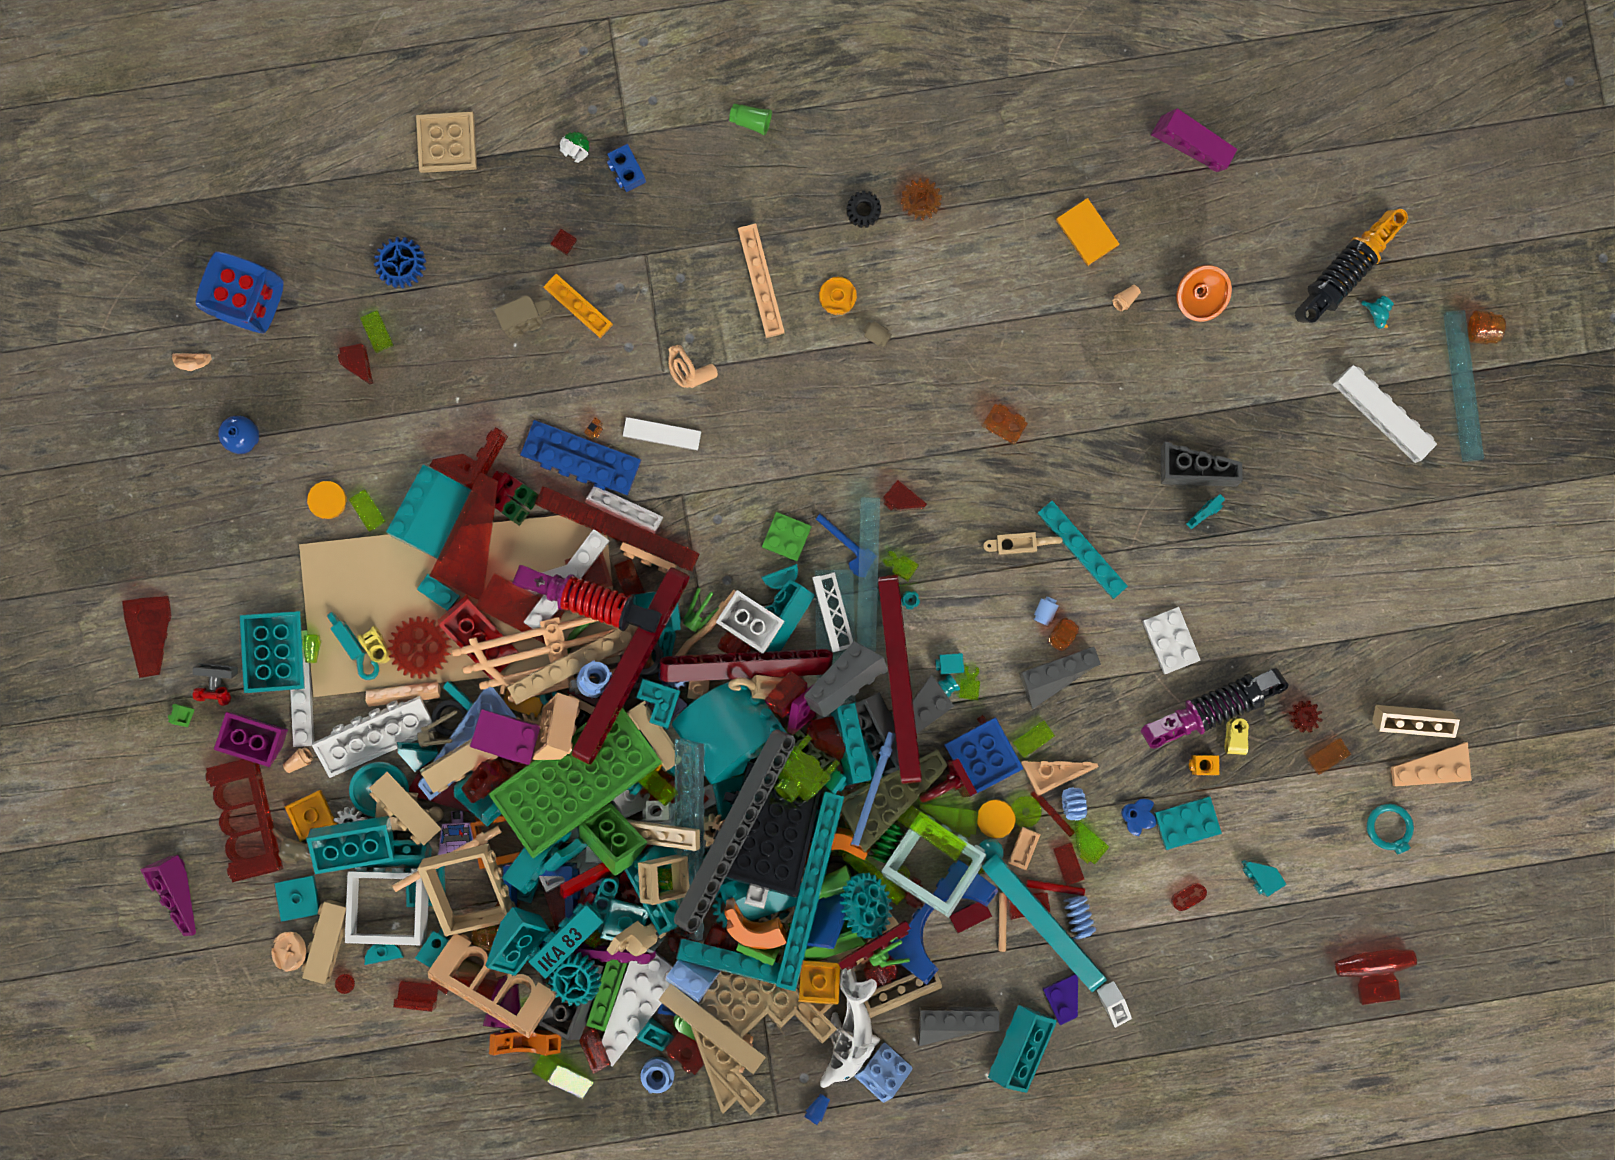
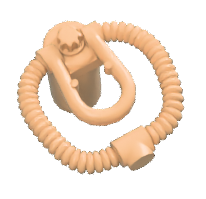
M681 345L672 346L668 349L670 352L668 361L670 373L675 382L681 387L694 388L717 377V369L713 364H708L695 370L690 358L686 355ZM678 352L680 353V355L682 356V358L684 359V361H683L682 359H680V358H676V359L674 360V358L677 356ZM678 363L681 365L682 370H684L685 376L678 368Z

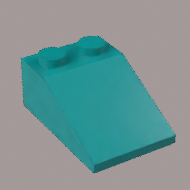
M512 907L500 922L485 966L492 970L516 976L529 959V953L537 945L539 946L551 931L541 915Z

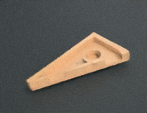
M1021 762L1037 796L1099 767L1097 763Z

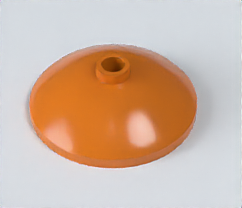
M1201 265L1193 268L1182 278L1177 289L1176 298L1180 311L1187 318L1198 322L1208 321L1217 317L1224 311L1230 301L1232 293L1231 281L1228 275L1216 266Z

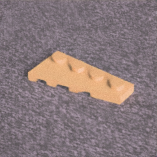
M1463 742L1421 758L1392 766V785L1408 786L1472 781L1468 742Z

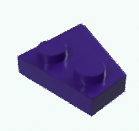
M1075 973L1042 988L1059 1025L1078 1017V976Z

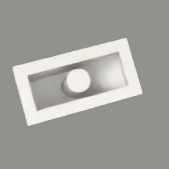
M1114 981L1104 984L1101 988L1097 989L1099 998L1115 1028L1132 1019L1126 1001Z

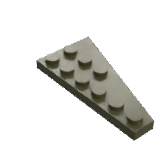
M938 750L920 758L922 782L902 784L900 770L881 778L859 844L864 853L947 769V764ZM871 784L844 798L841 814L853 835Z

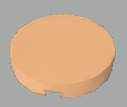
M290 931L279 934L273 942L275 943L271 952L273 962L277 968L286 972L297 970L306 958L305 942L296 932Z

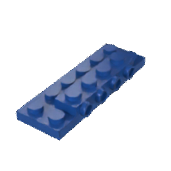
M536 420L532 423L520 454L524 458L540 463V467L551 471V468L559 470L558 474L565 477L573 475L581 483L587 484V481L594 483L593 487L602 490L608 488L627 496L641 463V459Z

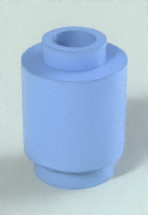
M1047 596L1045 599L1041 598L1034 613V620L1048 626L1059 605H1056L1057 600Z

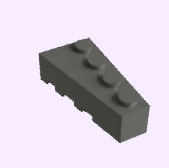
M1166 441L1160 448L1161 484L1237 487L1243 481L1242 462L1221 456L1216 457L1203 451H1194L1184 446L1172 445V443Z

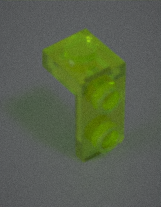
M655 770L638 781L664 806L678 793Z

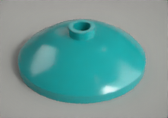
M374 762L356 771L350 782L349 795L352 803L359 811L368 816L375 817L377 802L369 795L372 792L369 788L386 772L406 792H409V783L406 776L394 765Z

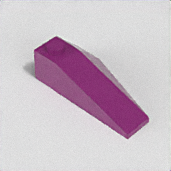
M178 855L168 856L141 868L140 870L152 892L156 890L161 897L159 901L161 905L170 909V918L182 935H195L196 929L189 884L183 860Z

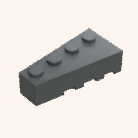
M854 641L804 695L810 709L826 717L845 703L844 700L859 693L861 687L866 684L870 685L879 674H885L888 671L883 656Z

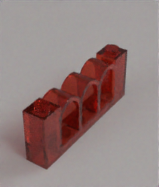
M241 759L206 768V781L210 784V787H215L213 800L219 808L224 810L219 818V826L224 834L230 836L225 844V853L232 861L228 863V877L232 882L284 869L278 854L280 851L277 838L272 832L274 825L260 764ZM249 778L254 800L238 805L228 804L223 797L224 788L232 782ZM255 805L260 827L241 832L234 830L229 824L231 813L236 809ZM261 831L266 854L250 858L240 857L235 850V844L239 837Z

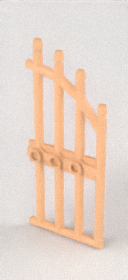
M559 617L540 621V628L478 643L476 637L470 638L469 642L471 645L452 650L453 656H460L461 654L475 653L480 663L463 667V672L472 673V671L485 670L494 678L479 683L480 689H488L489 687L492 688L500 685L507 687L543 667L508 676H503L494 667L548 654L551 664L568 655V648L591 643L616 629L565 641L562 630L597 622L598 620L581 617L560 623ZM543 635L546 645L488 661L482 652L484 649ZM627 647L604 659L623 655ZM616 668L609 670L610 672H612V675ZM572 675L532 697L569 688L570 681L577 678L574 679ZM509 695V696H508L509 702H515V701L513 700L512 696Z

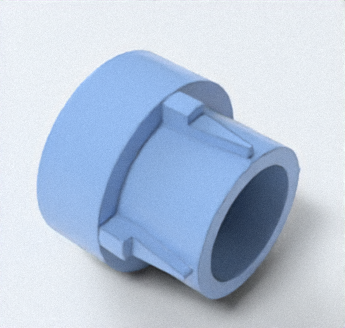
M595 660L591 661L579 671L576 679L577 687L587 697H600L612 677V672L609 671L605 664L595 662ZM589 677H597L599 683L595 684L589 680Z
M663 1057L649 1059L641 1071V1082L649 1093H662L668 1090L675 1077L672 1063ZM659 1070L662 1072L663 1078L655 1079L652 1073Z

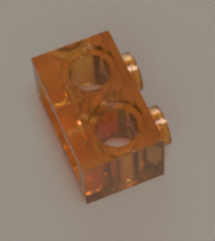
M994 404L982 427L1015 445L1028 423L1025 422L1023 416L1008 412L1009 409L1006 406ZM994 414L1001 415L1002 422H995L992 416ZM1009 424H1016L1018 432H1012L1009 429Z

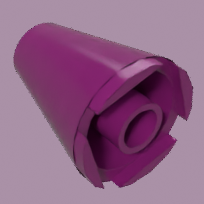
M507 975L503 976V979H498L491 999L492 1002L508 978ZM519 984L512 986L499 1004V1006L516 1016L521 1010ZM486 1013L483 1026L511 1028Z

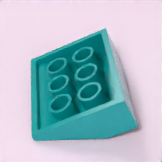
M422 465L386 532L391 537L443 561L478 493L426 465Z
M300 611L240 615L244 693L305 689Z

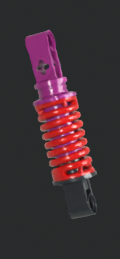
M519 565L512 584L520 588L546 595L549 601H557L558 609L570 610L572 613L584 615L587 618H592V620H598L601 623L605 622L607 625H613V627L619 628L621 631H625L630 624L645 631L655 633L662 616L657 611L637 606V598L634 595L626 597L625 593L618 594L616 590L611 591L610 588L605 589L604 586H598L596 583L591 584L590 581L578 579L573 574L568 575L566 579L558 574L552 577L529 567Z

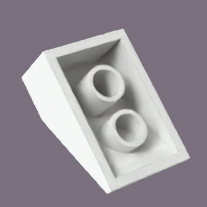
M738 590L716 621L717 624L763 654L785 622Z

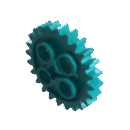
M870 873L852 876L851 880L846 881L848 886H843L846 893L841 894L844 898V901L840 902L844 906L841 912L846 914L843 920L849 921L847 927H852V933H857V937L863 936V939L882 935V931L887 930L885 925H890L888 918H891L892 915L889 913V910L893 909L889 906L892 899L887 898L889 891H884L886 885H880L881 879H876V875L870 876Z

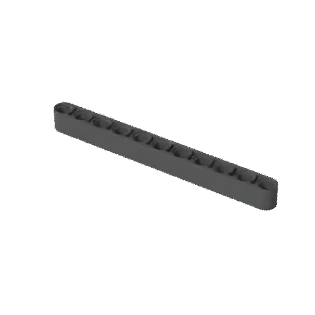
M778 729L770 734L675 914L674 922L689 933L697 931L793 750L795 738L792 735Z

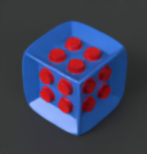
M215 252L210 258L196 295V306L206 314L215 316L224 322L264 334L274 318L282 296L284 281L275 272L254 262L231 254Z

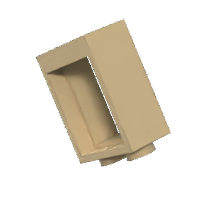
M671 855L639 862L640 903L655 905L685 897L690 887L688 856ZM671 863L673 890L659 893L657 866Z

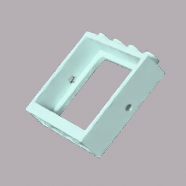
M920 813L882 869V874L949 918L986 861L985 850L978 845H970L968 840L962 835H954L951 833L952 830L946 825H938L935 823L936 820L930 815L926 814L924 816ZM924 831L930 832L972 859L971 865L946 903L897 872Z

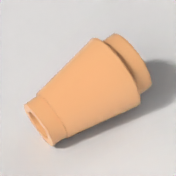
M1132 285L1116 294L1112 303L1119 311L1128 310L1141 291L1136 285Z
M299 748L283 763V767L286 772L291 773L310 765L313 755L308 748Z

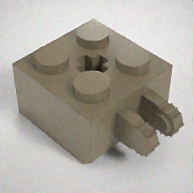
M524 296L494 309L505 334L509 338L512 337L514 339L522 336L523 332L527 330L534 331L539 329L540 325L544 324L541 317L552 313L553 306L548 300L534 303L531 297Z

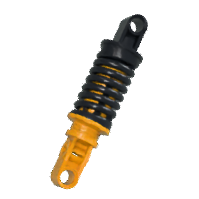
M1403 209L1386 211L1371 226L1369 231H1365L1362 234L1361 238L1353 237L1346 248L1332 261L1331 265L1322 272L1315 282L1308 286L1309 297L1296 309V320L1300 323H1314L1326 310L1335 311L1343 301V298H1346L1348 293L1357 286L1358 282H1361L1362 278L1367 275V272L1371 271L1372 266L1380 262L1381 256L1379 253L1385 250L1386 244L1407 223V212Z

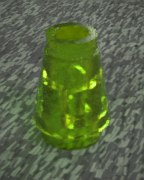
M304 635L302 645L306 663H317L322 642L320 635Z

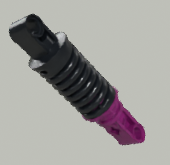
M1277 668L1271 669L1255 678L1248 673L1235 682H1230L1228 685H1223L1221 688L1209 691L1208 694L1187 700L1185 702V709H1178L1171 715L1146 724L1141 729V733L1152 749L1158 748L1183 735H1190L1194 730H1197L1202 735L1204 732L1212 729V727L1215 728L1217 723L1222 725L1224 721L1228 722L1231 718H1237V714L1242 716L1244 712L1249 713L1252 710L1263 708L1265 706V699L1284 692L1289 684Z

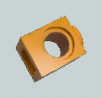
M1191 755L1192 759L1189 760V770L1192 771L1193 775H1220L1219 755ZM1202 760H1206L1207 762V768L1205 770H1201L1200 768V762Z

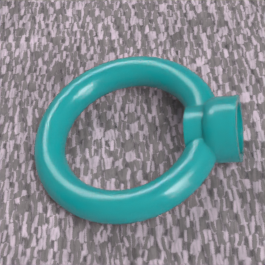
M1383 804L1376 807L1370 813L1367 820V832L1370 839L1378 847L1385 850H1394L1399 855L1411 849L1409 841L1413 836L1414 823L1410 814L1401 806ZM1384 812L1398 813L1404 819L1406 831L1402 838L1394 842H1385L1378 837L1375 831V821Z

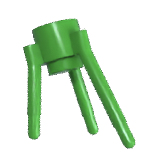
M697 588L688 612L684 616L686 620L683 623L694 632L698 628L702 629L719 609L717 607L701 622L703 618L699 615L713 595V592H710L698 611L692 613L701 590L700 588Z
M901 940L883 950L879 947L873 951L875 954L869 958L873 966L880 965L882 968L888 965L909 962L910 959L887 961L889 958L888 951L902 944Z

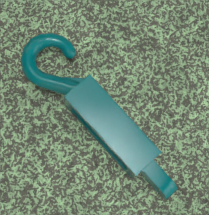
M334 612L327 614L328 619L333 624L330 629L350 658L357 661L358 675L364 680L375 679L379 673L378 663L371 661L374 671L371 674H365L363 662L367 652L346 622L340 621Z

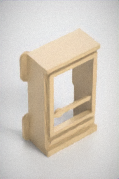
M643 701L628 711L627 715L638 730H641L657 756L663 762L661 764L663 768L661 767V769L665 773L684 758L682 755L678 756L677 749H673L675 745L665 730L660 726L649 723L652 711L648 705L644 706L646 702Z

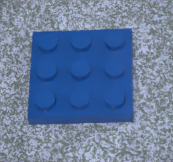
M996 717L945 744L952 759L958 758L977 793L1024 769Z

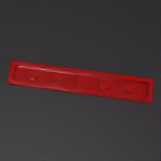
M647 844L639 855H641L645 851V849L651 845ZM602 862L560 885V894L565 899L612 874V872Z

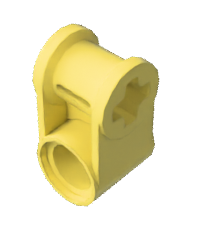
M372 626L371 630L365 634L357 636L360 644L372 661L386 663L390 660L391 651L376 626ZM382 649L384 655L381 659H378L377 652Z
M1231 718L1227 722L1224 744L1226 754H1247L1249 725L1246 720ZM1240 724V728L1235 729V725Z

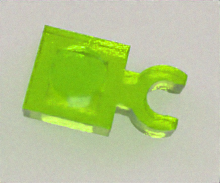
M889 551L888 555L893 560L887 561L883 559L884 565L888 567L893 566L892 572L909 582L918 569L919 564L904 555L899 559L895 552Z
M965 666L964 674L966 679L960 680L958 698L978 700L980 681H975V677L979 674V668L975 667V673L970 674L968 672L969 666Z

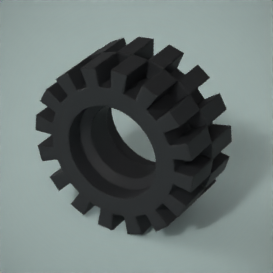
M858 191L856 195L851 196L847 205V216H849V220L853 222V225H859V228L863 226L868 228L869 225L873 226L875 221H878L881 205L880 200H877L875 194L873 196L870 191L868 193H865V191L859 193ZM860 203L869 204L871 207L870 214L861 216L857 212V206Z

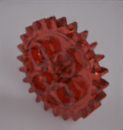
M417 616L416 622L410 617L409 624L406 621H402L403 627L396 626L398 633L391 632L392 636L395 637L394 640H388V642L393 644L392 647L387 648V650L393 651L388 656L389 658H395L392 665L398 664L397 671L404 669L403 675L407 676L410 673L411 678H415L416 674L419 679L423 678V674L430 678V672L437 675L436 668L443 670L444 668L441 663H448L445 656H451L447 649L452 648V646L446 643L451 638L444 637L446 633L445 631H440L441 627L439 625L435 626L436 620H432L429 623V617H425L423 622L420 616ZM418 629H422L424 633L421 639H417L415 636ZM429 635H432V638H431L430 640H428L427 642H425V641L427 640L428 636H429ZM432 642H436L438 648L432 653L429 646ZM408 643L410 651L405 654L402 651V646ZM417 644L422 645L423 651H417ZM414 652H416V653L412 656L411 660L408 661V657L411 656ZM419 656L424 658V664L421 667L416 664V659Z

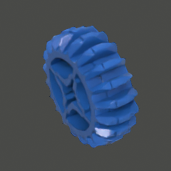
M396 237L395 242L389 239L388 245L382 243L384 249L378 248L377 251L380 255L374 256L378 261L374 263V266L378 268L376 273L380 275V279L385 281L388 286L392 284L394 288H397L400 285L402 289L405 288V283L409 287H412L411 281L418 283L416 277H423L420 270H426V267L422 265L426 263V259L422 258L425 254L423 251H420L421 247L418 244L415 245L413 240L408 242L406 237L402 241L399 237ZM402 249L411 251L414 258L405 257ZM394 252L393 257L388 259V257ZM412 267L410 272L406 274L407 269ZM387 268L396 269L398 276L390 275Z

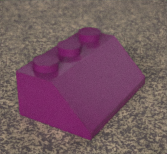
M226 712L214 750L271 767L283 747L288 729L239 713Z

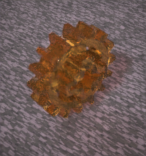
M919 178L918 183L912 180L911 186L906 185V191H902V196L905 197L901 199V203L905 204L903 211L909 210L908 216L914 214V220L918 216H921L922 221H924L925 216L930 219L932 218V212L937 214V208L941 207L942 203L939 201L942 200V195H937L940 192V188L934 189L936 183L928 184L929 179L922 182V179ZM931 194L933 195L934 203L930 199ZM909 195L913 199L912 205L909 202ZM925 196V200H922V201H919V202H918V198L921 199L922 197Z

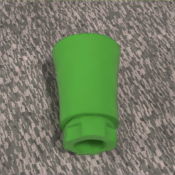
M734 103L730 111L729 121L765 136L770 126L772 110Z
M847 865L825 875L819 899L845 893L843 886H848L846 881L851 880L852 877Z

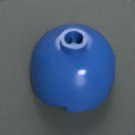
M235 415L228 417L219 427L218 437L220 443L225 449L234 454L250 452L259 441L260 433L257 425L245 416Z

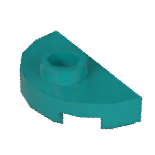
M797 564L762 576L761 578L770 588L781 590L789 580H796L798 574Z
M374 944L365 955L364 965L403 958L404 954L397 945Z

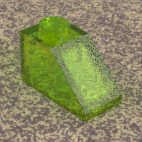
M1076 820L1074 824L1077 851L1081 853L1079 857L1085 863L1091 862L1095 865L1108 850L1109 846L1084 824Z

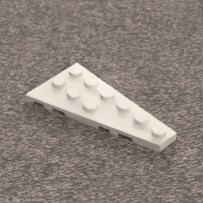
M657 952L656 957L648 964H638L637 961H630L601 1041L602 1043L600 1044L605 1049V1053L603 1051L601 1055L604 1061L609 1059L608 1062L611 1066L616 1063L662 1004L659 998L670 985L666 981V976L674 965Z

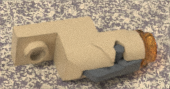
M636 921L614 937L607 951L611 955L618 951L622 952L625 949L634 956L642 955L646 951L653 953L662 943L668 932L659 935L653 923L643 926L639 921Z

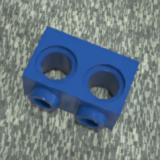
M628 144L608 153L609 160L607 164L611 172L615 170L618 176L615 179L620 188L624 187L625 191L628 192L646 183L645 177ZM619 158L626 159L622 164L616 163ZM628 174L634 175V178L630 181L625 180V176Z

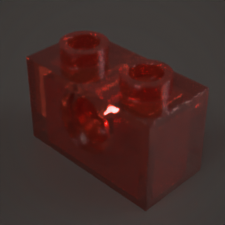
M678 1031L666 1046V1055L673 1061L678 1060L682 1064L681 1067L689 1074L692 1072L696 1075L704 1065L697 1043L692 1038ZM685 1048L690 1049L692 1055L685 1057L681 1051Z

